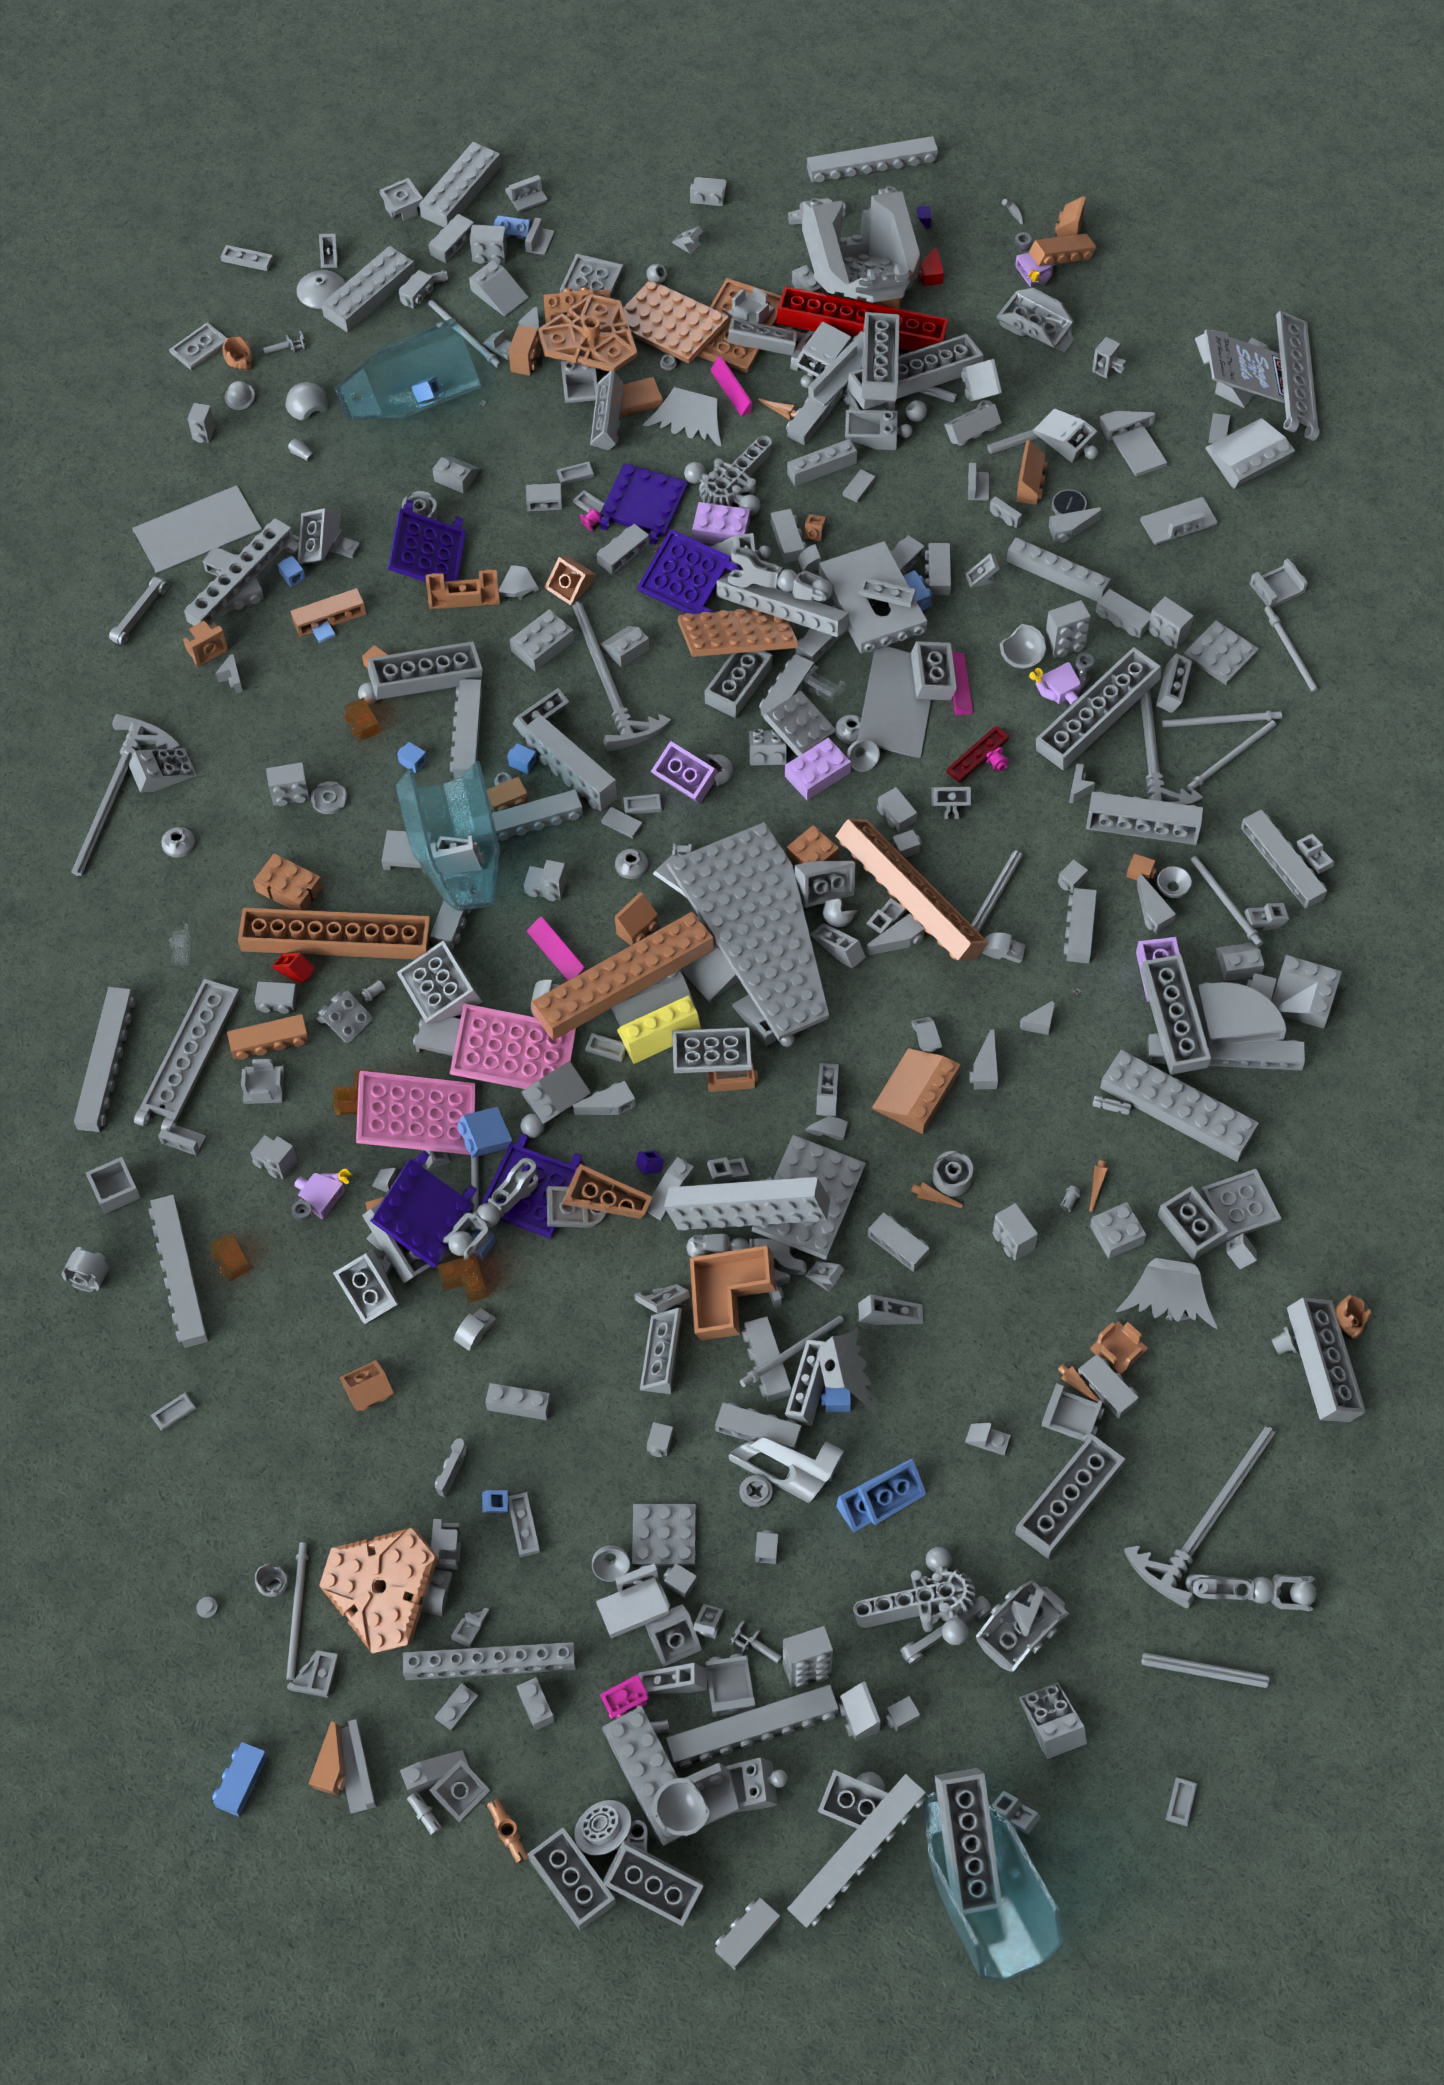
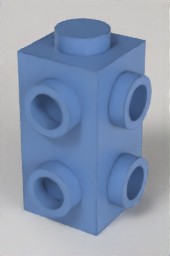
M499 215L494 221V226H505L506 237L510 238V235H516V239L526 240L533 220Z
M915 570L904 575L903 577L909 588L915 589L914 597L920 609L926 610L932 606L931 598L933 595L929 588H925L923 577L921 575L918 576Z

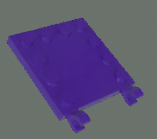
M624 463L600 512L602 516L600 529L607 531L611 522L628 527L635 524L643 531L649 532V538H651L649 543L656 545L659 536L665 537L688 487V481Z
M407 499L403 509L400 508L398 511L388 570L426 582V575L433 573H443L444 581H457L466 530L461 529L463 518L456 516L452 525L412 512L414 502Z
M670 529L640 581L637 590L684 613H712L714 611L705 606L716 589L717 580L724 575L726 570L732 572L733 570L741 569H739L737 564L731 562V556Z
M521 1133L516 1145L510 1143L481 1205L488 1203V1199L492 1198L493 1193L506 1180L511 1169L521 1159L530 1158L536 1164L535 1174L538 1176V1186L528 1197L519 1200L507 1213H504L500 1220L552 1239L557 1227L547 1226V1187H569L577 1167L583 1161L581 1159L582 1155L574 1153L570 1164L526 1149L529 1140H527L529 1136ZM523 1166L522 1172L529 1171L531 1166ZM499 1200L497 1203L502 1204L505 1200Z
M423 1150L422 1153L418 1154L415 1161L411 1158L407 1161L370 1219V1222L434 1268L448 1248V1243H443L444 1237L453 1231V1227L464 1214L470 1212L474 1205L470 1202V1199L474 1196L477 1189L470 1185L461 1196L422 1167L430 1156L429 1153Z

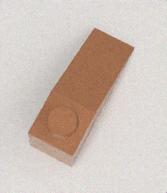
M331 1721L309 1785L314 1789L338 1796L340 1790L342 1791L345 1786L346 1774L341 1727Z

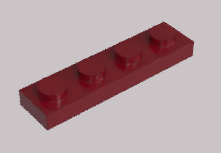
M995 726L950 765L946 773L961 783L987 760L986 755L988 752L1002 747L1009 740V735L998 726Z

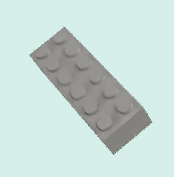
M472 142L419 203L421 217L445 228L457 214H462L501 168L500 153Z
M387 247L321 304L324 317L348 333L415 274L414 261L393 247Z
M865 312L861 399L896 401L899 354L898 314Z
M473 641L373 657L368 660V673L376 700L459 686L460 679L482 680L483 669Z
M539 715L524 727L526 747L536 751L540 762L543 765H548L554 775L561 776L568 787L572 786L576 789L578 796L581 798L585 797L593 809L597 808L602 812L617 800L616 780L542 715Z
M1092 792L1086 829L1196 845L1201 828L1203 807L1183 805L1176 802L1148 800L1140 797H1127L1120 794Z
M1181 954L1143 961L1141 974L1170 1075L1208 1068L1211 1057Z
M1303 1297L1287 1307L1319 1419L1351 1422L1366 1413L1332 1300Z
M1091 1434L1019 1522L1015 1535L1049 1559L1123 1468L1125 1458Z
M641 1706L604 1725L602 1730L661 1848H664L684 1837V1835H673L664 1831L659 1826L653 1813V1800L659 1788L666 1782L678 1777Z
M978 1768L934 1775L952 1909L959 1915L1002 1907L984 1772Z

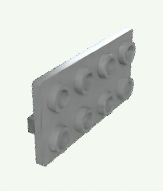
M1203 497L1140 518L1154 545L1215 526L1218 522Z

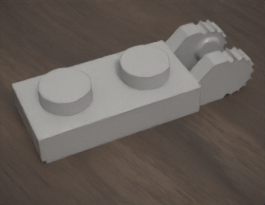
M462 1438L453 1441L454 1443L451 1445L452 1453L450 1457L446 1458L443 1466L444 1470L435 1481V1488L440 1496L447 1497L465 1459L468 1449Z

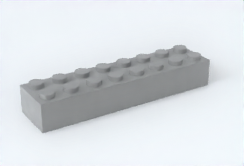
M964 334L898 356V389L896 399L960 378L962 368L983 362L984 355L970 337ZM862 369L849 373L847 389L863 410L889 402L886 400L861 399Z
M1133 647L1036 738V751L1064 771L1161 679V666Z
M1120 1050L1101 1081L1100 1089L1126 1103H1130L1135 1108L1236 1162L1239 1161L1250 1143L1259 1122L1123 1050Z
M808 1177L669 1187L664 1207L677 1230L825 1221L828 1216L830 1199L819 1178Z

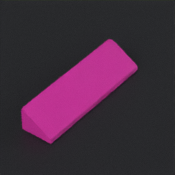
M718 356L710 371L740 416L751 413V399L723 358Z
M952 651L957 688L953 695L955 715L973 714L965 656L963 653Z
M542 916L527 930L530 937L567 981L585 972V967Z

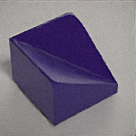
M918 206L917 218L926 229H930L931 226L930 206Z
M656 1151L638 1152L636 1165L644 1174L660 1173L662 1171L664 1160Z

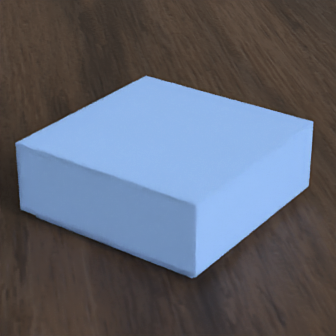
M328 621L319 624L317 628H311L319 643L335 636Z

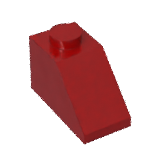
M933 249L921 263L918 278L919 281H922L923 286L943 284L944 272L937 249Z
M283 953L272 966L274 970L294 982H306L310 979L311 973L315 969L301 953Z

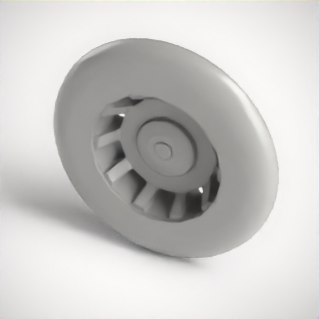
M605 1800L592 1805L583 1813L576 1824L574 1836L577 1846L589 1855L598 1856L612 1852L622 1844L623 1840L625 1841L631 1828L630 1812L624 1804L614 1800Z

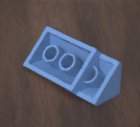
M910 1459L839 1496L836 1507L852 1531L856 1532L870 1522L874 1525L878 1524L927 1494L914 1460Z

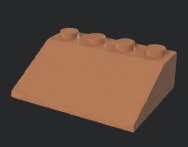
M908 1048L872 1109L924 1134L959 1076L960 1064L941 1055Z

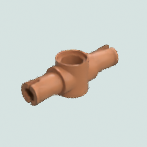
M495 1799L496 1808L492 1802L488 1803L487 1807L495 1820L494 1825L497 1828L500 1839L506 1847H509L516 1864H520L522 1861L519 1855L522 1856L524 1861L528 1859V1855L521 1843L522 1838L516 1823L511 1819L510 1815L506 1814L500 1799ZM512 1827L514 1831L511 1835L505 1836L502 1834L503 1829Z

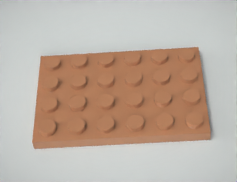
M726 278L710 308L727 315V312L733 306L732 298L742 288L746 290V294L749 292L753 295L755 287ZM759 289L768 295V304L774 308V313L763 324L774 326L781 295ZM729 318L730 321L697 357L715 362L717 357L721 356L728 367L748 373L761 349L727 343L731 323Z
M648 281L623 307L628 322V329H630L632 336L688 364L730 321L729 316L657 282Z
M755 609L721 610L712 613L702 612L700 614L686 613L678 615V623L692 657L798 648V640L788 620Z

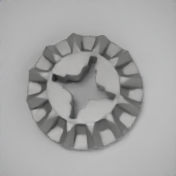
M753 1475L747 1477L741 1483L739 1494L743 1503H746L749 1507L759 1508L760 1506L767 1505L768 1501L772 1498V1486L766 1478ZM751 1486L755 1489L761 1488V1498L756 1494L751 1496Z

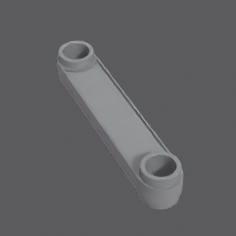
M153 577L147 590L117 627L110 631L109 639L116 644L125 645L129 639L131 629L157 596L166 593L169 583L160 577Z
M983 1596L976 1598L975 1602H973V1609H969L968 1615L962 1614L958 1616L959 1619L967 1623L975 1617H978L980 1620L989 1615L992 1608L986 1598ZM943 1625L917 1643L912 1641L900 1650L903 1658L909 1665H913L921 1660L924 1656L922 1654L923 1651L943 1639Z

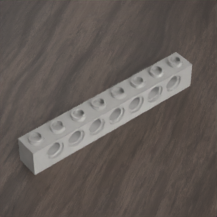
M275 518L268 523L265 529L259 535H256L254 540L244 547L243 551L220 572V575L214 581H211L208 587L199 593L197 598L186 607L184 612L187 622L195 626L205 621L209 626L293 540L291 527Z
M574 1642L403 1653V1675L405 1680L576 1670Z

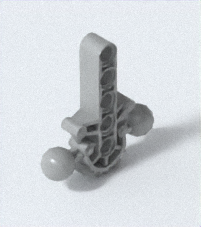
M768 436L758 437L732 464L716 459L714 461V470L709 475L706 474L705 468L701 463L691 462L684 470L685 478L693 484L701 482L699 491L703 503L732 506L736 503L739 505V508L750 509V517L754 516L761 508L759 499L754 495L743 496L741 494L746 492L748 494L755 493L756 481L750 478V476L771 455L772 440Z
M934 1547L926 1555V1565L934 1572L932 1578L922 1576L920 1571L915 1570L911 1573L914 1589L861 1600L854 1605L853 1611L857 1624L863 1628L920 1616L923 1630L930 1632L933 1630V1624L939 1618H942L943 1621H946L942 1627L944 1640L951 1645H960L968 1638L969 1628L958 1616L962 1614L968 1615L969 1609H973V1602L976 1599L975 1587L971 1579L967 1578L965 1572L960 1574L958 1569L954 1572H948L952 1563L950 1552L943 1547Z

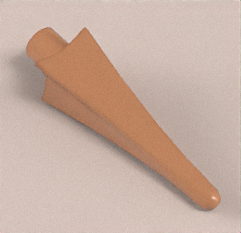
M758 399V402L789 420L791 417L795 418L796 416L795 405Z
M1102 1160L1098 1161V1166L1094 1165L1090 1212L1094 1211L1100 1188L1108 1168H1105L1106 1162Z
M922 1182L921 1186L913 1184L911 1192L917 1193V1198L963 1208L962 1203L945 1196Z
M1062 1364L1058 1368L1063 1374L1061 1379L1095 1403H1098L1099 1399L1089 1389L1073 1366L1068 1369Z

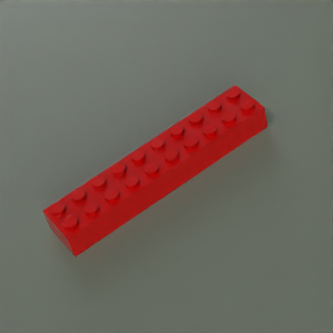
M784 286L777 309L776 324L816 331L823 321L851 336V339H853L861 331L863 332L865 312L898 314L899 349L916 351L943 342L946 336L948 319Z

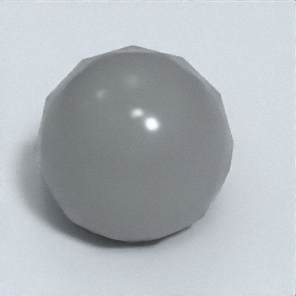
M652 264L647 270V279L651 282L662 284L667 278V271L661 264Z
M912 401L906 408V415L911 421H922L927 415V407L922 401Z
M366 682L359 687L358 697L364 704L371 705L378 701L376 700L371 682Z
M528 1114L521 1121V1131L523 1134L528 1135L529 1138L539 1137L545 1129L542 1121L536 1114Z

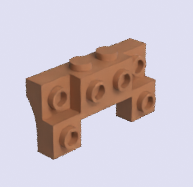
M589 287L579 288L580 291L564 289L563 292L558 294L543 295L546 323L561 313L567 315V309L590 294L610 298V289L593 291Z
M487 569L479 571V579L444 581L443 573L426 575L429 609L500 605L497 570Z

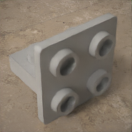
M539 175L509 185L505 189L506 194L518 212L547 202V198L542 191Z

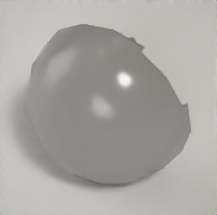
M301 382L289 390L285 406L292 417L303 421L308 419L314 411H320L321 413L326 411L329 406V400L326 392L319 385L311 382Z
M1021 624L1009 638H1005L1000 643L1001 655L1006 663L1013 668L1022 670L1032 668L1044 657L1046 650L1045 638L1033 626Z
M676 1778L666 1782L658 1789L653 1800V1813L656 1822L664 1831L673 1835L688 1836L696 1833L705 1825L710 1812L701 1792L691 1779Z

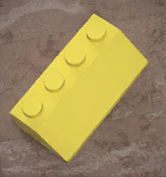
M688 995L619 1027L617 1031L633 1064H636L672 1047V1031L701 1030L697 1011Z

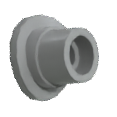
M1287 1327L1283 1328L1284 1332L1281 1335L1271 1339L1279 1355L1287 1351L1299 1352L1294 1343L1296 1338L1295 1336H1290Z

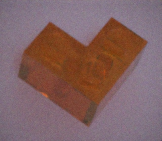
M374 1069L354 1070L353 1087H334L333 1107L336 1115H357L360 1071L374 1072Z
M472 1254L466 1260L462 1257L437 1265L444 1292L463 1286L468 1303L488 1298L475 1254Z

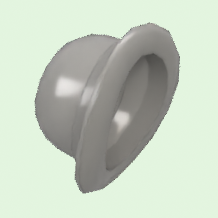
M243 381L233 382L225 393V402L233 410L248 408L255 398V391L252 386Z

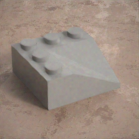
M1286 955L1272 1003L1283 1017L1324 1029L1342 971Z

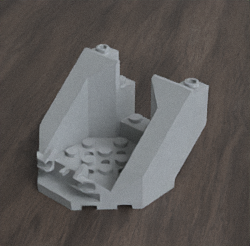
M891 186L879 189L878 195L871 196V208L869 210H862L861 235H853L846 238L841 237L842 201L822 203L817 198L804 201L802 231L814 269V279L828 293L835 294L837 291L844 293L845 297L857 299L859 296L867 298V301L872 303L904 297L905 291L909 290L913 285V281L918 278L920 253L902 191H897Z

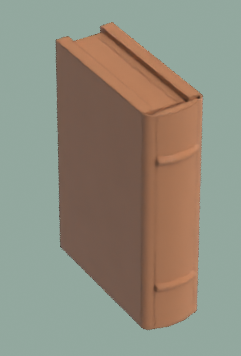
M654 377L623 385L624 395L621 399L622 410L619 418L655 409L662 405L663 399Z

